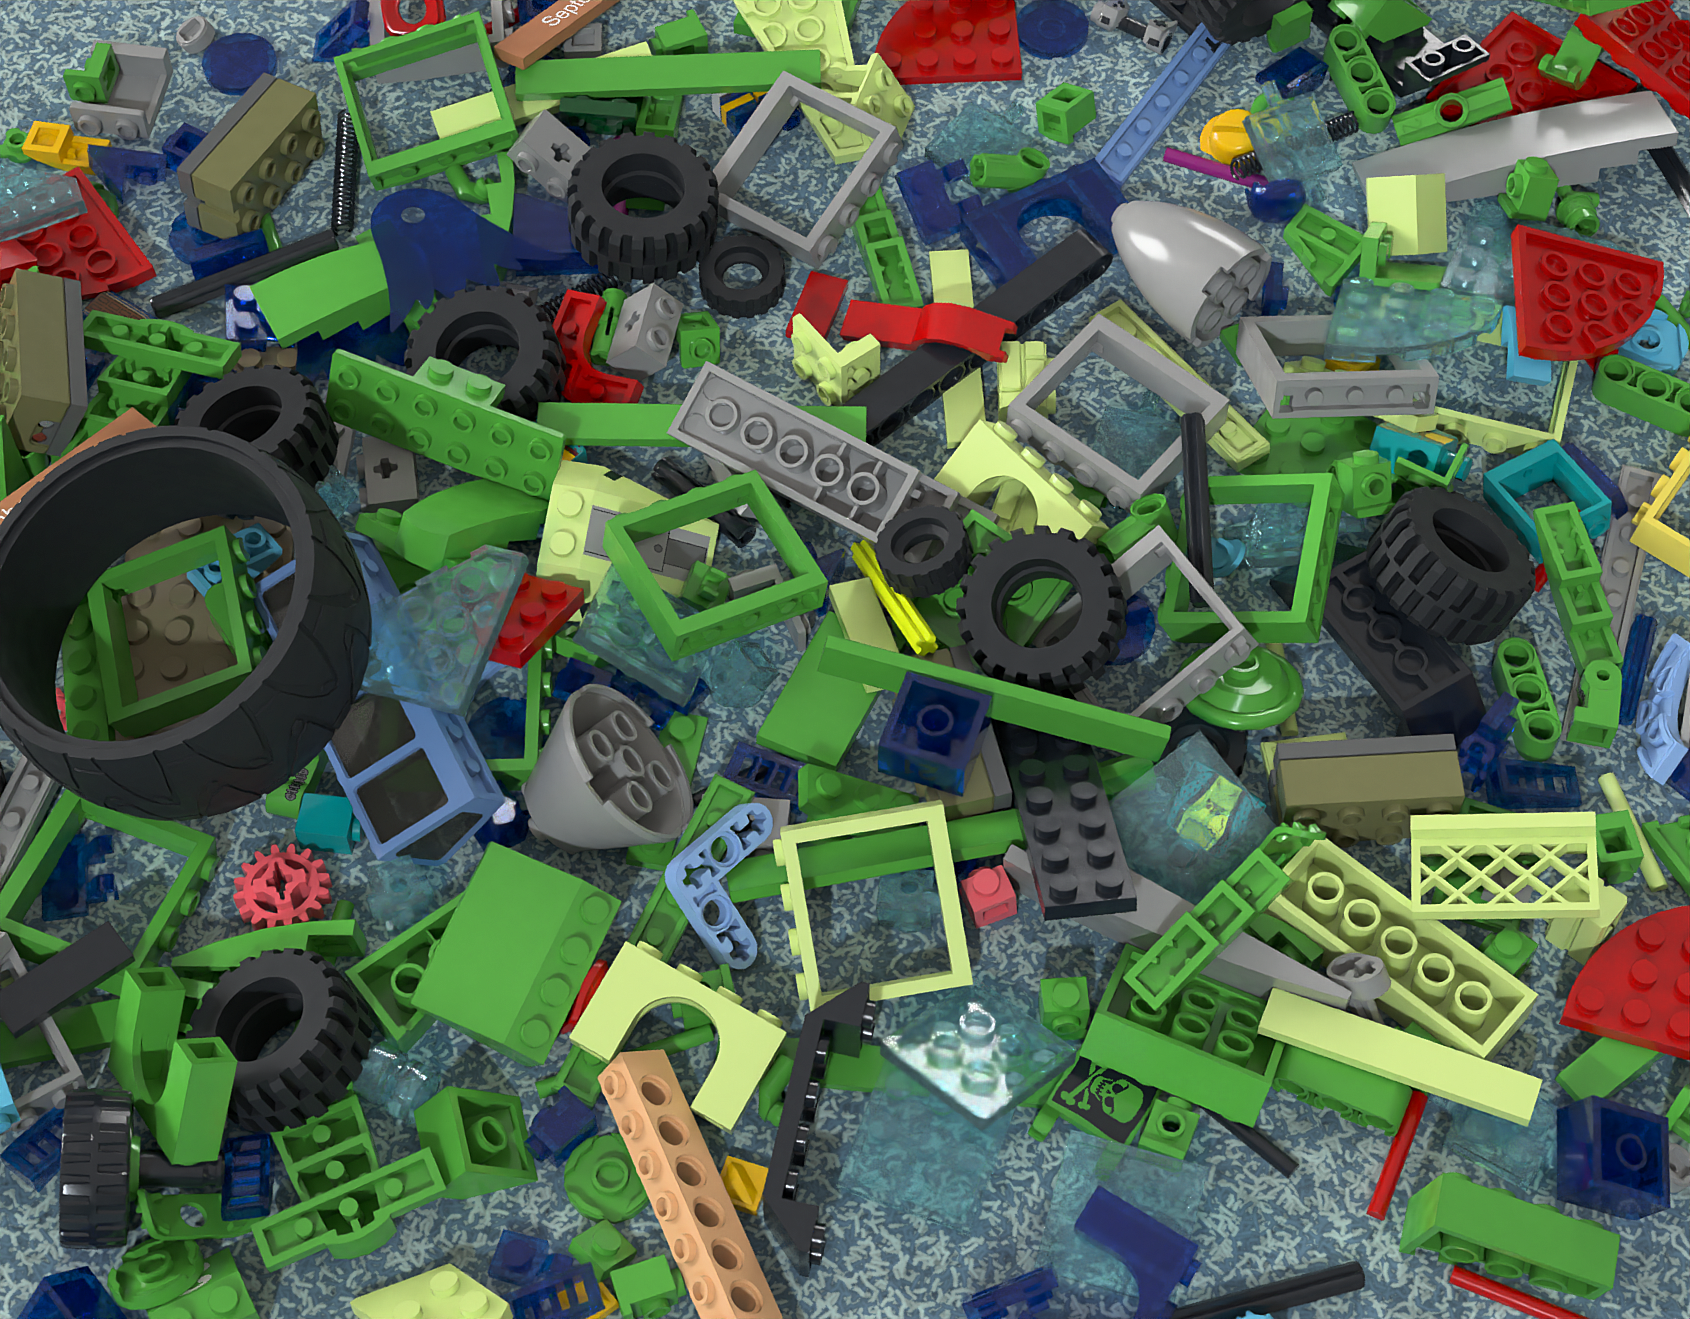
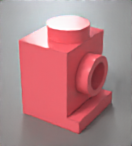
M1002 865L992 869L990 866L977 868L970 872L965 880L960 881L961 888L959 893L976 929L1017 914L1016 894Z

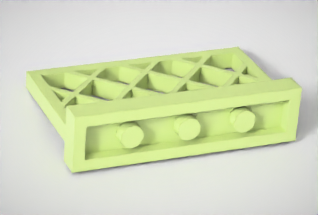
M1595 812L1410 815L1412 920L1600 918ZM1564 854H1587V860L1575 870L1559 858ZM1489 855L1495 859L1482 871L1466 861L1471 856ZM1517 855H1537L1541 858L1529 870L1524 869L1512 859ZM1444 856L1449 861L1434 872L1421 862V857ZM1549 866L1565 876L1552 889L1536 878ZM1457 867L1472 878L1458 890L1444 880ZM1503 867L1519 877L1505 889L1490 879ZM1587 873H1588V880L1583 877V876L1586 875ZM1421 875H1422L1424 878H1426L1422 883H1421ZM1528 884L1543 896L1535 903H1522L1514 895ZM1573 884H1576L1589 894V902H1569L1561 894ZM1482 885L1496 897L1487 904H1475L1467 896ZM1434 886L1449 896L1441 904H1421V897Z

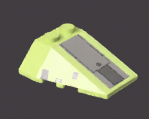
M562 460L552 486L537 562L536 577L551 581H561L567 585L584 589L585 603L567 622L574 623L587 621V619L607 616L615 617L641 612L602 547L605 523L620 513H631L648 507L658 500H668V498L604 466ZM708 518L634 543L673 608L687 606L677 600L691 565L697 560L708 566L713 564L719 524Z

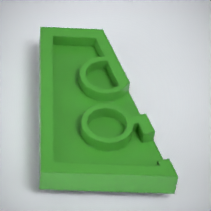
M807 763L798 770L799 810L816 821L919 803V796ZM920 823L895 826L890 828L854 833L849 835L853 838H859L913 827H919ZM921 869L900 872V874L915 879L921 874Z

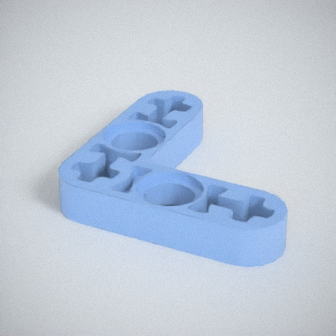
M760 803L739 804L732 808L672 859L665 871V883L668 890L706 949L718 965L728 963L730 969H745L749 967L756 958L757 943L718 880L771 834L773 827L772 815L767 807ZM747 815H754L755 820L751 824L754 831H742L738 835L733 832L742 830L749 823ZM718 837L722 838L727 845L726 857L721 862L716 861L711 853L712 843ZM701 864L705 867L697 869L690 875L689 879L692 884L683 883L682 880L687 876L684 869L697 868ZM710 900L714 901L719 908V918L712 926L703 917L704 906ZM722 932H723L724 935H725V936H717V934L722 933ZM730 941L739 942V946L736 948L738 957L730 956L729 953L733 950V945Z

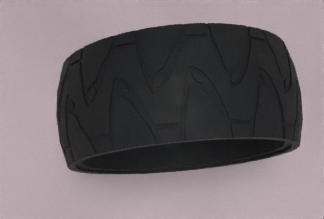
M159 426L135 430L126 433L124 436L121 434L97 443L98 445L95 447L91 446L75 454L44 476L41 482L38 481L21 498L20 503L17 502L0 525V727L12 743L38 770L78 797L95 805L135 817L159 821H185L201 819L206 815L211 817L227 813L262 798L263 794L271 793L289 781L288 778L298 774L325 748L334 736V731L340 728L351 710V704H354L368 666L369 647H371L372 639L371 607L361 564L350 539L331 508L328 507L321 496L283 461L253 444L225 432L195 426H185V428L181 426ZM221 514L250 515L273 520L291 528L296 558L295 581L285 619L264 658L236 690L201 716L160 734L125 741H96L65 734L59 716L55 684L61 644L78 605L96 580L113 562L129 549L157 532L181 522L200 517Z

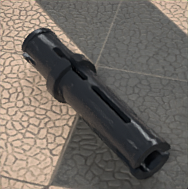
M669 457L660 459L653 468L654 472L651 473L654 480L665 486L676 497L686 494L693 488L704 487ZM733 509L708 517V519L719 524L718 531L724 534L738 548L746 546L755 536L753 533L756 532V527L743 519Z

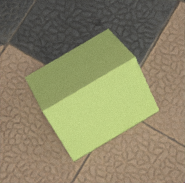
M1445 173L1366 178L1367 224L1369 227L1371 222L1388 223L1387 234L1393 235L1391 256L1447 252Z

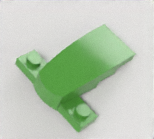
M388 219L355 236L358 245L343 248L300 263L251 285L249 288L282 349L317 331L322 339L325 340L357 321L362 330L395 311L398 312L408 332L411 333L413 329L419 330L420 326L417 321L425 312L430 314L434 311V304L438 302L436 299V285L426 251L418 242L408 236H399L392 222Z
M92 310L83 321L84 348L117 355L118 357L97 378L99 392L88 404V408L79 423L80 430L63 450L61 458L132 407L157 427L174 426L175 418L183 408L195 373L224 379L223 375L230 373L242 357L241 344L194 333L188 327L168 320H136Z
M480 479L452 486L432 494L404 511L403 515L386 508H379L376 513L359 514L355 530L392 548L397 554L411 563L442 574L482 596L509 593L513 576L499 570V564L486 557H505L509 541L536 540L540 524H545L549 501L488 479Z
M353 1080L347 1086L349 1091L340 1102L337 1099L328 1106L329 1111L321 1117L315 1118L312 1116L306 1119V1125L295 1129L285 1126L284 1131L270 1132L286 1166L285 1169L302 1201L300 1204L250 1225L265 1266L270 1273L328 1248L334 1259H353L370 1254L385 1245L397 1232L396 1217L449 1194L429 1147L382 1167Z

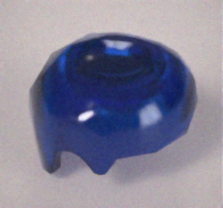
M1283 178L1272 181L1265 186L1259 182H1254L1251 191L1248 188L1244 189L1251 214L1263 223L1279 224L1291 220L1306 202L1304 184L1295 179Z

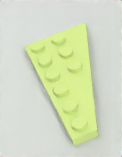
M732 0L764 51L820 49L821 90L828 89L835 93L859 91L857 86L834 82L836 74L839 73L828 74L830 65L834 62L855 65L841 0ZM801 102L798 104L835 164L861 160L871 145L867 135Z

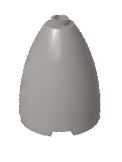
M1134 200L1128 204H1121L1112 215L1111 222L1113 224L1111 230L1123 264L1136 287L1157 314L1187 342L1194 344L1197 348L1208 346L1220 336L1221 330L1234 324V321L1230 318H1233L1240 312L1247 299L1251 301L1256 299L1269 274L1272 257L1265 252L1263 245L1239 229L1203 212L1176 204Z

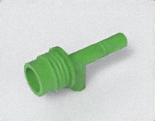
M1571 185L1557 187L1556 193L1561 200L1555 212L1557 220L1563 224L1564 228L1574 239L1583 240L1594 235L1600 226L1595 210L1599 205V194L1573 191Z

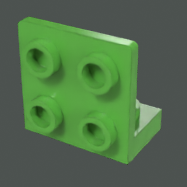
M1371 222L1362 237L1358 284L1368 285V290L1374 292H1391L1392 287L1408 288L1409 294L1428 296L1432 295V291H1439L1446 277L1447 267L1387 262L1388 258L1391 259L1393 235L1387 234L1388 223Z

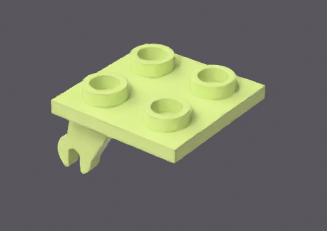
M878 53L871 54L867 65H846L842 62L832 63L828 74L839 73L836 74L833 81L839 84L860 87L859 91L835 93L828 89L822 90L895 126L900 138H902L915 105ZM868 136L870 141L873 142L874 139Z

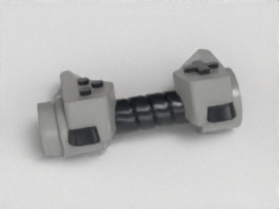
M1099 0L1095 4L1090 20L1095 22L1097 26L1110 32L1117 28L1135 36L1146 43L1147 49L1160 55L1170 45L1178 24L1177 20L1165 22L1150 19L1148 25H1143L1127 17L1130 6L1126 0H1111L1109 2Z

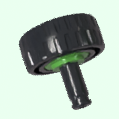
M111 1088L72 1089L67 1092L63 1115L59 1186V1240L62 1247L88 1250L125 1247L129 1236L131 1202L136 1200L139 1188H203L207 1185H216V1188H221L224 1186L225 1152L222 1149L219 1150L217 1161L197 1162L190 1166L171 1164L162 1149H141V1137L134 1136L133 1092L127 1089Z

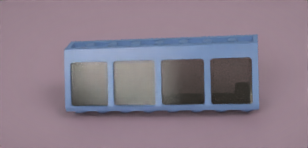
M345 531L361 564L371 607L372 639L371 647H369L368 666L354 704H351V710L338 730L334 731V736L325 746L324 750L336 772L337 780L342 785L353 807V813L366 834L370 848L378 861L439 866L446 863L497 812L506 800L375 543L368 536ZM296 558L255 584L257 597L253 598V601L270 634L272 643L283 624L291 601L295 581Z

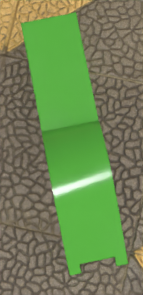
M1573 25L1568 31L1555 58L1547 53L1541 59L1538 70L1542 77L1577 91L1583 86L1598 58L1605 50L1598 44L1588 41L1582 35L1581 30Z

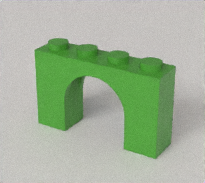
M170 967L125 969L107 1066L122 1089L133 1092L135 1109L171 1164L190 1166L197 1162L217 1161L237 1060L221 1037L177 1039L186 989Z

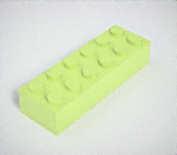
M1327 838L1325 840H1314L1309 847L1303 846L1282 869L1293 882L1263 913L1275 917L1299 930L1324 950L1321 965L1326 969L1330 962L1343 954L1361 953L1381 958L1391 979V986L1386 993L1374 1000L1380 1010L1404 1028H1407L1414 1021L1446 1047L1450 1048L1453 1046L1458 1051L1491 1062L1529 1017L1538 997L1536 992L1438 920H1412L1411 900Z

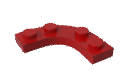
M567 289L552 325L562 346L567 369L564 371L566 377L565 388L560 393L570 403L638 404L644 386L638 380L600 372L591 363L589 352L592 338L607 302L600 295Z

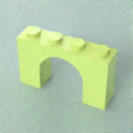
M979 420L934 478V480L959 492L961 496L980 506H983L991 494L1005 482L1019 480L1028 487L1035 499L1038 512L1037 526H1049L1052 533H1058L1060 528L1073 531L1077 539L1080 540L1085 537L1093 544H1096L1097 539L1110 530L1100 520L1102 516L1101 511L1087 500L1082 499L1080 501L1072 494L1073 485L1057 473L1052 475L1043 466L1046 462L1045 459L1028 446L1022 447L1015 440L1018 434L1009 425L1000 420L997 423Z
M625 941L569 1036L571 1043L609 1065L620 1053L638 1021L650 1010L670 1003H681L697 1008L708 1016L715 1025L720 1038V1049L711 1072L690 1108L692 1113L732 1135L758 1090L761 1081L766 1076L787 1039V1032L780 1029L783 1022L765 1010L759 1009L757 1014H754L740 1006L743 999L724 987L719 986L716 992L700 983L703 976L679 963L675 969L662 962L663 954L651 945L639 941L637 946H634Z

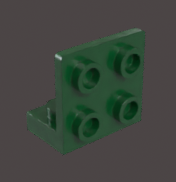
M576 95L572 98L561 97L559 107L561 122L570 131L577 133L618 136L623 133L633 132V136H636V125L644 96L600 98L597 100L583 95Z

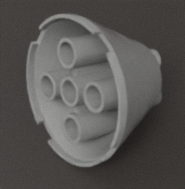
M599 684L585 685L568 697L528 780L521 786L526 806L531 816L528 820V826L537 839L541 841L548 839L558 848L574 855L584 851L671 842L678 838L687 828L693 817V798L682 763L671 744L663 747L649 728L655 722L631 699L610 687Z

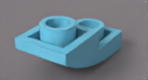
M1504 306L1501 346L1508 347L1506 380L1538 386L1549 384L1551 382V361L1519 356L1516 308L1514 306Z
M256 523L233 534L236 538L241 537L243 539L244 549L250 554V561L246 562L252 579L262 573L282 555V548L260 523ZM219 561L187 572V578L204 598L209 588L222 582Z

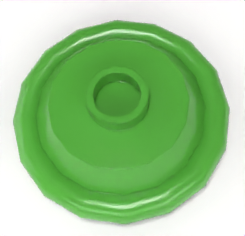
M1211 646L1199 649L1185 659L1178 673ZM1257 646L1250 652L1249 657L1244 662L1231 667L1217 679L1216 684L1209 691L1199 694L1186 707L1193 715L1211 725L1231 730H1262L1281 724L1298 711L1304 695V688L1300 673L1286 658L1267 648Z

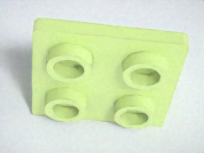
M800 313L793 317V334L791 335L794 345L793 368L802 380L809 378L816 385L817 394L825 405H843L880 377V343L871 333L859 341L847 344L841 352L837 353Z

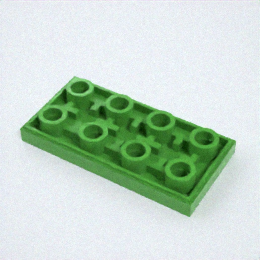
M828 611L757 733L756 744L803 763L813 764L837 772L882 690L866 693L862 683L817 672L827 636L833 635L845 639L836 613ZM893 636L899 653L903 654L906 641L899 640Z

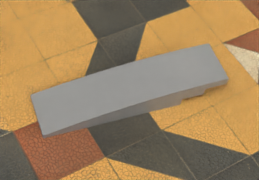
M1644 91L1546 108L1466 127L1352 162V167L1366 199V178L1445 173L1446 202L1496 196L1499 193L1506 194L1507 179L1514 172L1517 160H1526L1530 156L1539 157L1549 163V166L1559 178L1557 187L1598 182L1601 168L1637 164L1640 150L1677 146L1679 132L1653 92Z
M708 361L705 362L667 431V434L740 474L756 469L769 490L874 546L878 541L877 536L879 532L885 528V524L889 520H893L897 517V514L909 511L916 506H944L949 511L956 512L962 521L971 509H974L996 525L1000 520L998 514L961 496L959 492L922 474L920 470ZM928 540L919 543L904 555V560L907 563L927 561L939 554L944 547V543L941 540Z
M1012 844L1003 857L1004 870L1013 890L1040 904L1027 852ZM1129 869L1137 895V911L1069 918L1124 945L1128 943L1148 952L1186 911L1191 912L1196 905ZM1242 932L1200 972L1205 976L1267 1001L1272 988L1275 987L1347 1012L1352 995L1350 990L1245 932Z

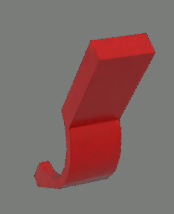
M851 299L839 335L843 340L853 342L859 341L871 333L880 343V347L910 351L917 350L923 343H944L964 348L979 355L986 361L1007 363L1009 356L1005 351L999 349L1004 333L1016 334L1018 327L1014 322L971 307L953 303H932L924 305L923 308Z

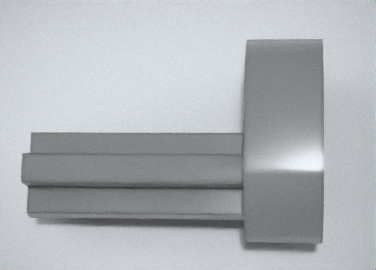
M1348 953L1330 962L1327 967L1329 979L1352 992L1349 1003L1352 1014L1385 1025L1374 1000L1386 993L1391 986V979L1382 959L1361 953Z

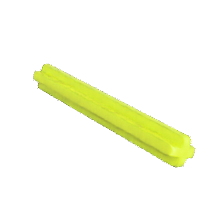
M864 540L860 543L854 542L850 548L853 552V560L865 578H870L875 593L915 653L923 657L928 652L934 653L938 648L935 643V634L911 599L904 594H897L894 592L893 587L888 586L876 560L874 546Z

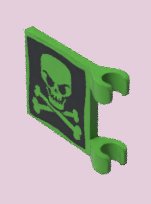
M1083 1042L1028 1130V1135L1039 1142H1043L1058 1117L1063 1118L1107 1146L1091 1172L1093 1177L1106 1182L1110 1178L1109 1175L1113 1174L1154 1106L1155 1100L1158 1099L1163 1090L1154 1086L1143 1085L1135 1078L1111 1068L1100 1067L1092 1062V1060L1080 1056Z

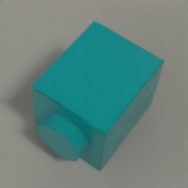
M304 793L295 827V834L300 849L306 850L309 848L314 851L352 855L355 841L362 842L365 832L353 813V807L348 797Z

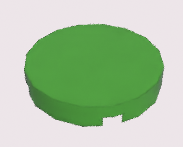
M611 1133V1135L601 1137L596 1135L587 1138L572 1151L565 1165L564 1188L570 1204L581 1216L597 1223L607 1219L611 1224H617L634 1218L648 1206L650 1200L620 1133Z
M149 1239L127 1251L121 1257L123 1264L117 1270H115L114 1266L108 1274L107 1286L113 1299L120 1307L129 1310L153 1308L168 1303L193 1286L204 1271V1257L194 1239L184 1241Z

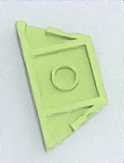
M450 1263L360 1296L350 1302L354 1314L359 1319H513L509 1303Z

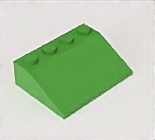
M491 841L478 863L408 1005L527 1067L541 1066L544 1064L622 901L583 879Z
M1126 943L1096 1010L1079 1055L1092 1060V1062L1100 1067L1111 1068L1135 1078L1143 1085L1154 1086L1176 1095L1190 1104H1197L1219 1113L1229 1121L1240 1122L1253 1128L1272 1085L1285 1042L1257 1033L1268 1001L1199 973L1158 1011H1155L1123 979L1125 974L1147 953L1145 950Z

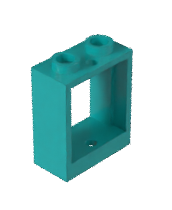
M1554 439L1483 474V498L1494 513L1503 520V524L1516 533L1518 541L1525 545L1528 552L1539 564L1543 563L1535 523L1514 499L1553 480L1581 510L1579 514L1589 539H1595L1608 530L1611 520L1612 501Z

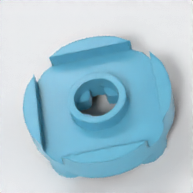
M1654 309L1651 313L1652 315L1638 333L1624 345L1617 348L1619 350L1618 355L1625 356L1670 376H1674L1683 364L1689 346L1688 336L1685 329L1679 323L1676 327L1667 320L1668 314ZM1641 340H1648V344L1656 346V348L1646 349L1639 344Z

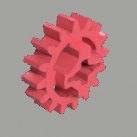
M290 843L286 852L280 853L279 848L274 844L271 845V855L265 857L261 852L257 851L254 853L257 861L256 864L243 863L241 865L245 877L234 879L237 893L233 895V899L237 908H239L238 911L244 923L251 921L254 931L264 929L265 927L271 928L309 922L312 916L319 919L325 917L320 904H331L332 898L328 889L332 887L329 873H326L323 860L318 859L314 861L312 850L309 848L298 855L295 844ZM281 880H284L286 889L284 891V900L281 899L279 890L281 889ZM269 909H270V910L274 911L275 913H271V912H268V911H265V910H269Z

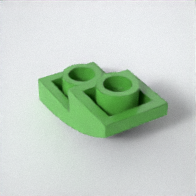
M1262 913L1243 931L1315 972L1320 968L1324 950L1299 930L1275 917Z

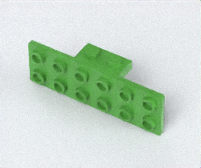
M337 349L333 353L325 404L333 422L482 479H488L525 492L528 495L550 501L553 482L561 466L566 435L497 409L496 407L504 396L505 384L494 381L486 375L470 372L452 365L446 360L436 359L429 356L414 376H410L342 349Z

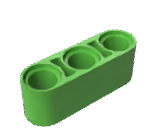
M1349 24L1338 25L1331 31L1323 52L1324 64L1348 111H1354L1353 115L1359 123V129L1370 134L1380 133L1387 128L1396 107L1395 97L1359 29ZM1337 46H1344L1349 51L1340 50ZM1353 77L1361 78L1365 83L1357 82ZM1369 109H1376L1381 112V115L1374 114Z
M1618 354L1608 355L1600 361L1591 387L1592 394L1598 401L1674 434L1690 437L1689 383Z
M1511 637L1505 639L1499 645L1491 668V676L1516 750L1525 760L1541 763L1548 760L1554 752L1562 731L1561 722L1536 650L1527 640ZM1508 663L1516 664L1519 667L1512 666ZM1520 699L1529 700L1531 703L1523 702ZM1532 735L1540 736L1544 740L1536 739Z
M1288 1043L1285 1044L1271 1085L1275 1091L1280 1092L1283 1089L1298 1095L1296 1100L1321 1110L1325 1106L1340 1112L1341 1118L1365 1128L1369 1124L1384 1130V1135L1388 1137L1395 1136L1398 1133L1412 1096V1089L1408 1085Z

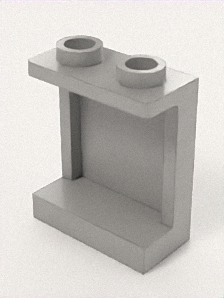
M94 40L90 49L91 55L96 43L111 44L120 71L108 104L96 102L71 103L69 111L75 129L91 136L106 133L118 135L126 140H133L136 137L149 139L173 74L167 48Z

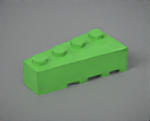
M464 892L345 971L347 982L364 1000L368 1008V1016L401 1059L437 1021V1019L408 1005Z
M1443 1172L1408 1199L1399 1252L1415 1255L1416 1248L1419 1247L1439 1252V1262L1451 1265H1458V1262H1479L1485 1264L1484 1268L1487 1274L1508 1279L1520 1278L1523 1274H1528V1283L1531 1285L1595 1300L1613 1289L1620 1235L1605 1230L1603 1225L1596 1221L1588 1219L1577 1220L1560 1214V1211L1554 1206L1532 1204L1516 1198V1195L1509 1190L1502 1188L1490 1189L1473 1183L1471 1178L1464 1174Z

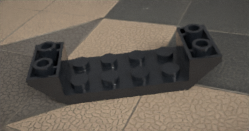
M1311 0L1307 3L1313 10L1311 22L1328 37L1331 31L1338 25L1350 24L1352 22L1348 16L1346 19H1343L1328 7L1331 0ZM1425 27L1384 43L1371 35L1365 40L1390 89L1400 98L1429 88L1480 65L1490 58V54L1466 34L1444 44ZM1340 46V47L1343 48L1345 51H1349V50H1348L1347 48H1345L1344 46Z
M1336 543L1322 626L1400 720L1395 737L1454 734L1457 750L1490 731L1491 724L1472 671L1442 636L1435 637L1427 633V629L1419 624L1416 626L1410 622L1405 613L1401 610L1397 611L1389 603L1390 599L1386 594H1381L1376 586V578L1371 577L1368 570L1366 548ZM1300 563L1271 578L1269 582L1290 610L1292 609Z
M859 982L805 1015L762 1194L763 1215L766 1226L797 1273L804 1277H809L812 1264L821 1265L826 1244V1237H824L826 1224L819 1222V1206L797 1202L800 1184H797L799 1170L796 1169V1166L805 1167L810 1145V1140L808 1139L810 1125H807L806 1122L815 1123L820 1102V1096L818 1095L820 1080L816 1079L825 1080L830 1052L859 1058L862 1043L871 1045L876 1023L877 1001L870 1000V983Z

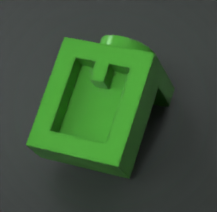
M96 43L91 58H87L84 70L65 69L63 78L72 100L108 104L120 71L112 45Z
M708 311L682 313L675 333V338L679 343V360L682 368L703 367L706 361L714 365L719 364L720 328Z

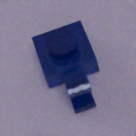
M503 1229L487 1273L490 1278L535 1290L539 1277L566 1285L573 1280L577 1268L572 1266L574 1261L572 1257L558 1253L548 1254L550 1245L547 1240Z

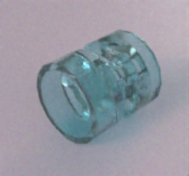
M382 1041L370 1050L368 1058L362 1061L363 1071L358 1080L353 1082V1091L376 1106L385 1103L387 1113L406 1124L412 1125L416 1122L413 1111L437 1094L441 1082V1074L419 1060L415 1059L409 1063L407 1053L386 1041Z

